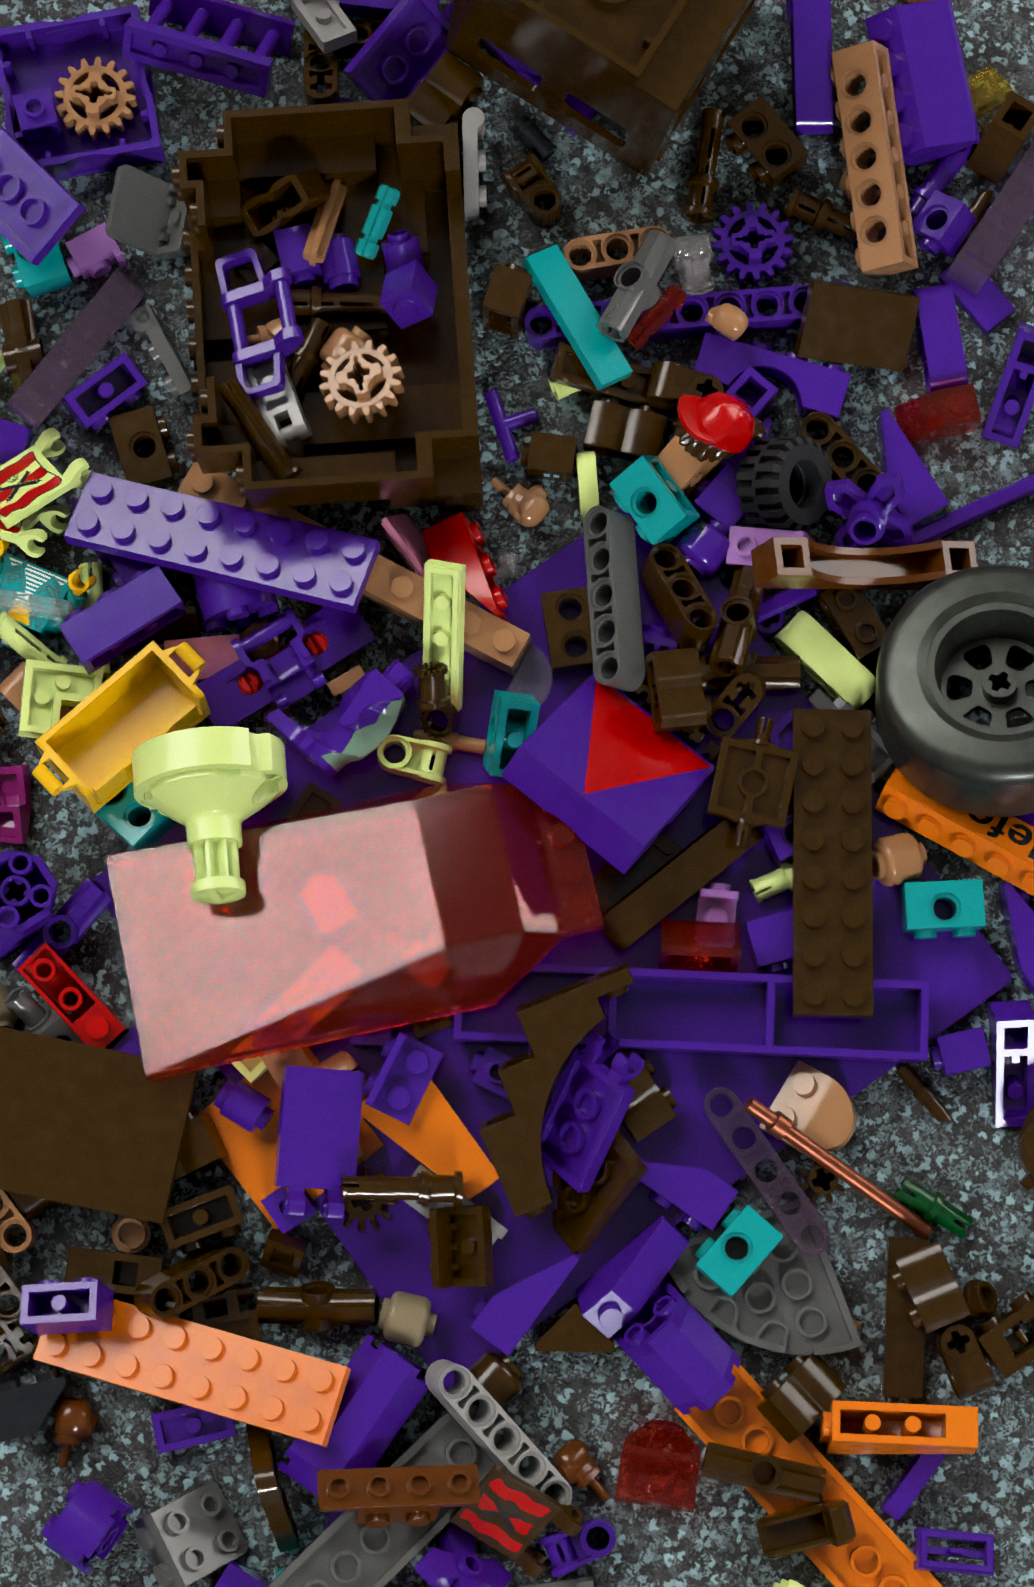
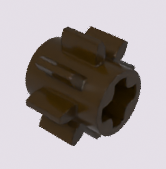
M810 1158L813 1168L809 1171L806 1169L798 1170L801 1175L806 1176L805 1183L800 1185L798 1190L808 1189L812 1192L810 1197L811 1203H814L819 1195H824L828 1204L832 1203L833 1197L831 1192L834 1190L843 1192L845 1188L838 1184L837 1176ZM817 1169H820L822 1174L829 1173L831 1176V1181L826 1183V1191H823L821 1186L814 1187L812 1184V1180L817 1177Z

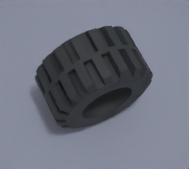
M766 437L760 441H755V445H750L747 448L746 457L741 458L739 463L741 469L740 472H737L736 477L738 481L736 493L741 501L739 507L741 512L746 513V521L749 524H754V528L805 532L816 529L820 525V519H825L828 514L824 489L826 483L832 481L831 475L833 474L831 465H828L826 452H821V445L817 441L812 442V439L809 437Z

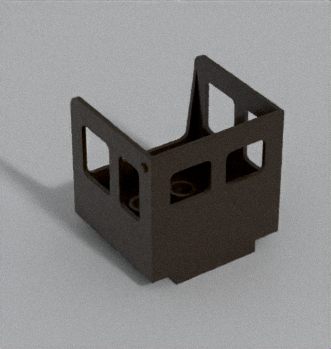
M454 0L445 50L565 127L575 131L576 134L646 178L655 162H659L665 154L667 143L758 0ZM481 38L491 42L536 71L542 77L541 86L533 84L486 54L480 48ZM567 93L577 97L625 128L629 133L627 140L619 139L572 109L565 102Z

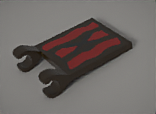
M495 1464L479 1482V1505L458 1507L450 1516V1522L514 1560L529 1576L538 1578L545 1571V1566L542 1563L545 1561L546 1555L542 1550L530 1547L531 1542L551 1520L567 1535L571 1537L577 1535L582 1529L580 1521L583 1518V1513L575 1506L559 1503L503 1467Z

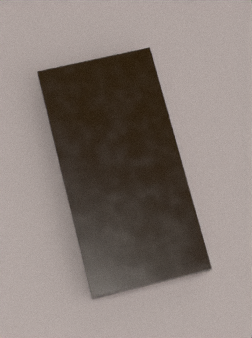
M0 1027V1190L164 1224L199 1068Z

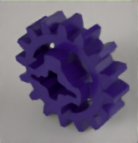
M747 202L743 212L738 207L733 206L731 209L732 218L722 215L719 221L722 228H714L712 237L719 241L712 243L711 250L714 253H721L716 257L715 264L717 266L727 265L725 272L727 278L734 273L739 274V284H743L746 277H751L754 286L758 285L759 278L763 275L769 282L772 281L774 277L773 269L783 272L786 264L782 259L790 260L793 250L788 248V246L792 245L794 237L790 234H784L789 229V222L783 221L779 223L777 221L780 214L778 210H775L770 215L766 213L765 203L761 204L759 210H753L751 202ZM743 224V228L739 233H732L731 237H728L735 227ZM761 224L765 225V226L768 227L770 230H767V229H766L765 227H763ZM754 239V243L758 245V248H751L747 240ZM773 251H776L769 261L762 264V259L766 254H773ZM734 257H738V258H739L741 261H743L745 264L739 262V261L736 260Z

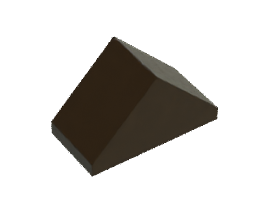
M574 1303L535 1341V1351L615 1352V1344L584 1318L580 1307Z

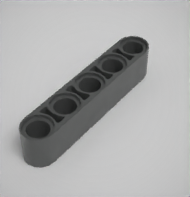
M598 505L587 512L583 522L593 672L598 683L623 691L633 692L641 686L645 678L634 523L630 516Z

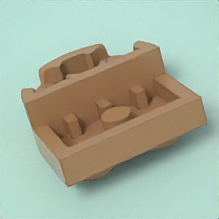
M799 1059L769 1108L773 1112L780 1111L792 1120V1125L829 1152L833 1150L838 1151L847 1144L854 1133L857 1123V1116L855 1115L853 1101L849 1093L836 1080ZM761 1123V1124L759 1125V1127H760L763 1131L767 1132V1131L765 1130V1125H764L763 1123ZM784 1138L779 1139V1140L783 1141L784 1143L790 1145L791 1147L795 1148L798 1152H800V1153L806 1155L805 1153H803L802 1151H800L798 1148H796L795 1146H793L791 1143H789L788 1141H786Z

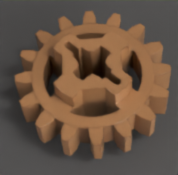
M96 57L94 65L91 66L88 65L85 59H81V69L78 71L74 67L69 66L67 69L71 77L69 79L60 77L58 81L63 90L55 91V98L57 102L61 103L56 106L59 116H65L63 121L67 129L75 126L78 137H82L86 131H89L92 141L97 140L99 132H104L108 139L112 138L111 129L114 127L123 132L125 128L122 120H133L134 118L132 111L128 107H136L138 104L136 96L131 95L136 92L133 81H127L129 79L127 71L122 69L117 72V66L113 60L106 67L103 66L100 57ZM106 79L113 82L120 91H117L115 87H109L106 84ZM96 95H101L97 98V102L91 103L92 101H95ZM73 107H76L77 111H84L87 118L78 115Z
M367 340L364 348H359L357 342L352 341L351 350L347 352L342 347H338L337 350L340 357L337 359L328 357L326 362L330 370L320 371V376L324 383L319 385L323 397H326L324 400L329 410L335 409L340 419H343L349 413V417L354 424H357L360 416H365L368 423H372L373 414L376 412L383 417L387 416L385 406L389 404L397 407L398 401L394 394L404 393L401 380L405 376L401 366H399L397 356L395 354L389 355L384 344L375 350L372 340ZM361 374H364V382H362L363 390L360 389L362 381Z

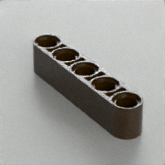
M721 818L601 914L594 923L618 953L621 952L765 836L759 827H752L748 845L749 849H741L743 833L740 846L736 848L732 846L737 824L727 818Z

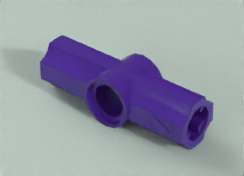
M90 876L87 877L59 911L43 925L39 934L12 965L17 970L45 943L63 959L72 947L82 941L85 932L115 898L101 883ZM61 921L67 922L71 928V936L66 942L60 940L56 934V927Z

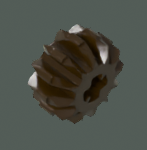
M364 1166L362 1176H370L371 1168ZM379 1171L376 1176L386 1175L383 1171ZM353 1200L344 1201V1213L348 1212L350 1215L344 1220L343 1227L346 1229L350 1228L357 1218L359 1219L358 1233L364 1234L366 1220L369 1219L372 1228L378 1231L381 1229V1226L376 1216L379 1214L385 1220L391 1221L393 1218L392 1214L383 1210L384 1204L397 1206L398 1200L370 1201L373 1206L367 1211L362 1206L356 1207Z

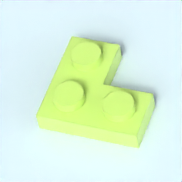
M26 659L18 736L37 739L60 720L61 705L76 707L102 684L103 669L99 668L88 675L83 666Z

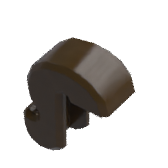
M843 1499L825 1500L786 1512H776L760 1517L756 1522L763 1554L768 1559L780 1558L828 1544L837 1547L852 1542L857 1535L849 1503Z

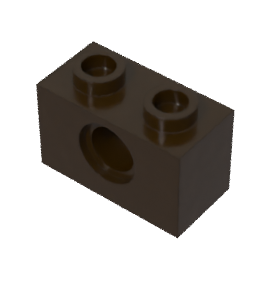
M151 405L108 418L126 480L162 489L177 485L174 474L180 472L174 450L168 452L166 450L163 438L170 437L164 415L157 416ZM150 443L156 446L155 452L150 457L141 458L137 456V451L143 444Z

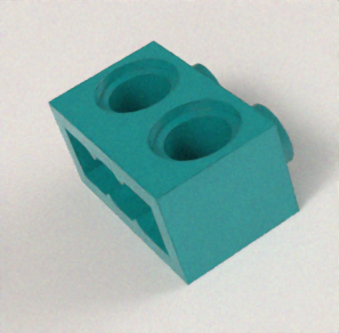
M132 781L123 789L124 795L119 801L106 803L95 815L143 858L174 823L169 817L158 813L157 809H149L139 804L134 798ZM151 814L147 824L140 827L136 826L139 817Z

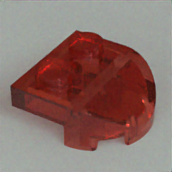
M653 1420L644 1423L642 1427L627 1436L620 1456L614 1501L693 1513L701 1456L698 1445L694 1444L682 1426L671 1421Z

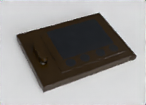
M660 832L649 848L625 874L607 861L586 889L580 892V896L601 913H604L683 848Z

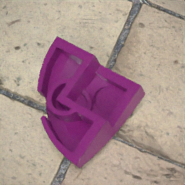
M29 764L0 766V841L12 844L27 843L31 811Z

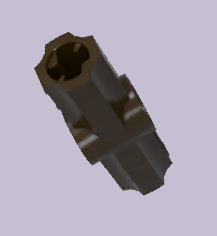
M22 299L8 300L0 305L1 327L5 344L2 345L7 374L12 379L17 413L19 417L41 416L51 411V403L44 373L47 371L46 357L42 341L38 338L31 300Z
M744 565L743 568L735 570L728 598L720 607L721 622L709 666L711 670L717 672L721 677L735 678L736 675L743 674L751 643L755 641L758 635L757 621L766 588H755L753 566Z
M755 652L748 653L743 672L754 671L760 674L765 680L766 691L800 690V656H759ZM702 656L705 659L707 670L706 679L702 680L703 691H724L734 678L721 677L717 672L710 669L709 661L711 657ZM752 681L746 684L739 683L743 688L739 696L755 694L752 691L755 686Z
M326 1281L308 1282L300 1288L260 1287L258 1290L256 1312L259 1323L301 1324L303 1329L313 1332L330 1330L336 1325L376 1326L378 1322L379 1295L377 1289L335 1288L332 1283Z
M708 1441L701 1476L754 1488L760 1492H771L820 1503L825 1484L826 1468ZM762 1461L771 1463L774 1468L773 1478L766 1483H758L753 1478L754 1467Z

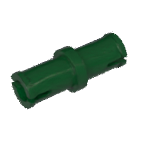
M908 1176L902 1179L900 1184L912 1191L913 1194L909 1195L897 1187L893 1196L895 1199H899L920 1212L922 1219L928 1223L933 1220L957 1235L958 1238L964 1237L967 1230L956 1224L954 1220L957 1219L970 1227L974 1219L973 1216L964 1213L945 1201L943 1194L930 1192Z

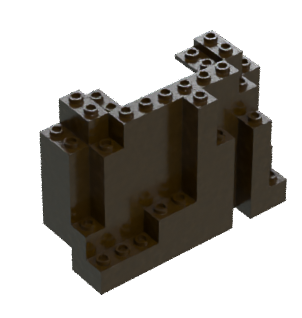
M409 98L222 111L223 125H216L218 149L178 151L179 165H172L173 187L177 189L178 202H185L189 215V227L183 228V244L185 251H191V264H185L186 286L193 287V301H187L188 323L195 324V337L189 338L190 360L193 361L194 370L197 371V374L191 375V391L193 398L199 397V411L193 412L192 416L193 429L186 430L188 453H191L192 462H198L203 474L236 472L237 487L240 488L241 497H247L251 508L390 499L392 508L438 505L439 514L484 511L457 123L412 126ZM317 168L325 182H333V179H340L341 184L347 187V193L334 233H344L345 237L354 240L355 246L358 238L363 239L364 233L361 231L372 203L376 204L378 201L375 195L381 184L388 185L400 191V197L396 207L392 205L390 209L393 214L383 239H378L377 245L380 247L376 257L372 260L357 254L361 276L358 278L359 286L346 292L382 293L387 270L381 243L387 240L388 233L407 229L410 234L418 235L425 270L438 285L433 315L402 330L390 315L322 314V318L319 319L326 321L334 327L329 337L339 327H344L351 331L354 326H357L374 339L372 343L375 350L384 344L389 355L395 354L397 356L399 366L402 368L405 376L401 380L404 393L394 394L398 401L397 407L387 404L385 406L387 416L383 417L376 412L373 414L372 423H368L365 416H360L357 424H354L349 417V413L343 419H340L335 409L329 410L324 400L326 397H323L319 385L324 383L320 376V371L324 370L320 367L323 363L321 360L318 367L314 366L303 388L302 395L298 396L313 435L304 440L297 438L289 442V447L284 449L295 467L300 466L302 468V472L294 479L277 480L219 393L220 385L231 378H237V374L232 361V353L235 351L227 311L223 310L220 297L222 294L215 262L218 258L228 255L252 235L240 214L246 202L257 195L269 192L271 186L284 176ZM317 208L302 213L298 221L292 226L310 223L312 226ZM273 232L258 236L279 259ZM234 268L229 270L228 276L231 290L248 285ZM323 277L316 278L313 284L304 287H295L291 284L290 289H311L312 285H318V287H322V291H329V286L324 284ZM276 298L242 309L247 335L257 334V326L265 325L279 318ZM322 302V304H333V302ZM341 302V304H373V303ZM296 316L297 325L302 328L303 336L311 322L310 316ZM292 354L285 357L287 369L294 357ZM364 376L362 377V381H361V387H360L361 390H363L362 382H364V380H363ZM253 400V403L255 404L256 408L258 409L256 400ZM290 418L279 422L281 429L292 424Z

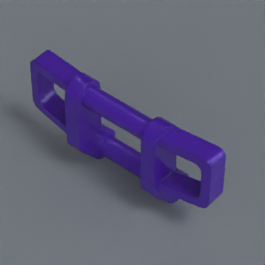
M251 248L218 258L215 262V267L222 294L220 297L222 308L227 311L235 351L232 353V361L236 369L237 379L252 401L281 392L286 386L285 357L289 356L304 342L302 328L297 325L290 285L293 282L291 271L287 267H279L266 273L261 257ZM252 262L259 281L231 290L228 276L229 270ZM276 298L282 329L273 339L249 346L242 309ZM273 361V379L270 382L250 388L247 369Z

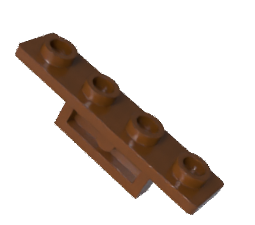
M475 1464L319 1470L317 1472L319 1511H355V1523L366 1524L369 1528H383L393 1522H406V1525L411 1527L425 1526L430 1521L436 1520L440 1507L478 1506L480 1503L478 1467Z

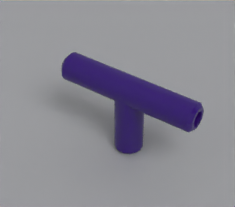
M490 389L484 393V398L505 461L512 463L520 458L512 430L537 423L539 416L535 408L506 416L498 390Z

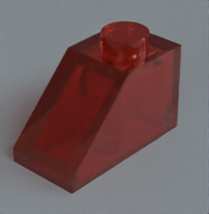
M974 383L936 390L894 407L896 422L910 443L975 432L981 421Z

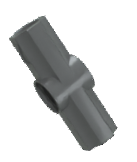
M651 229L633 261L624 263L616 271L614 284L617 286V290L596 325L601 334L606 335L613 341L624 343L641 312L650 309L657 303L661 295V289L657 283L678 247L673 237L664 234L660 230Z

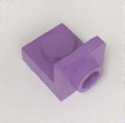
M707 883V889H699L694 938L733 942L739 892L730 891L731 885Z

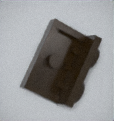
M449 1205L430 1209L427 1230L431 1240L429 1269L433 1278V1288L488 1287L495 1285L490 1205H462L461 1207Z

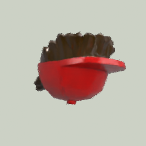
M714 392L705 397L684 394L677 402L678 420L673 422V427L676 428L674 435L680 437L679 444L686 446L685 451L700 462L708 459L712 463L716 460L728 459L736 453L742 452L751 440L760 441L767 433V430L761 426V420L752 416L748 405L733 395L723 392Z

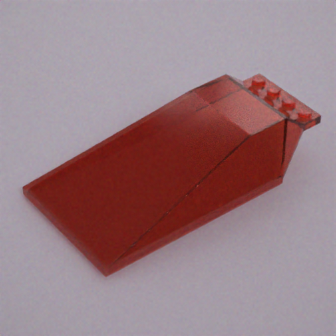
M444 783L243 826V845L238 849L240 878L246 882L247 894L244 898L230 903L217 905L203 904L191 899L190 885L195 881L193 852L187 848V839L105 856L147 1081L495 1006L563 938L604 929L584 842L563 821L542 809L514 785Z

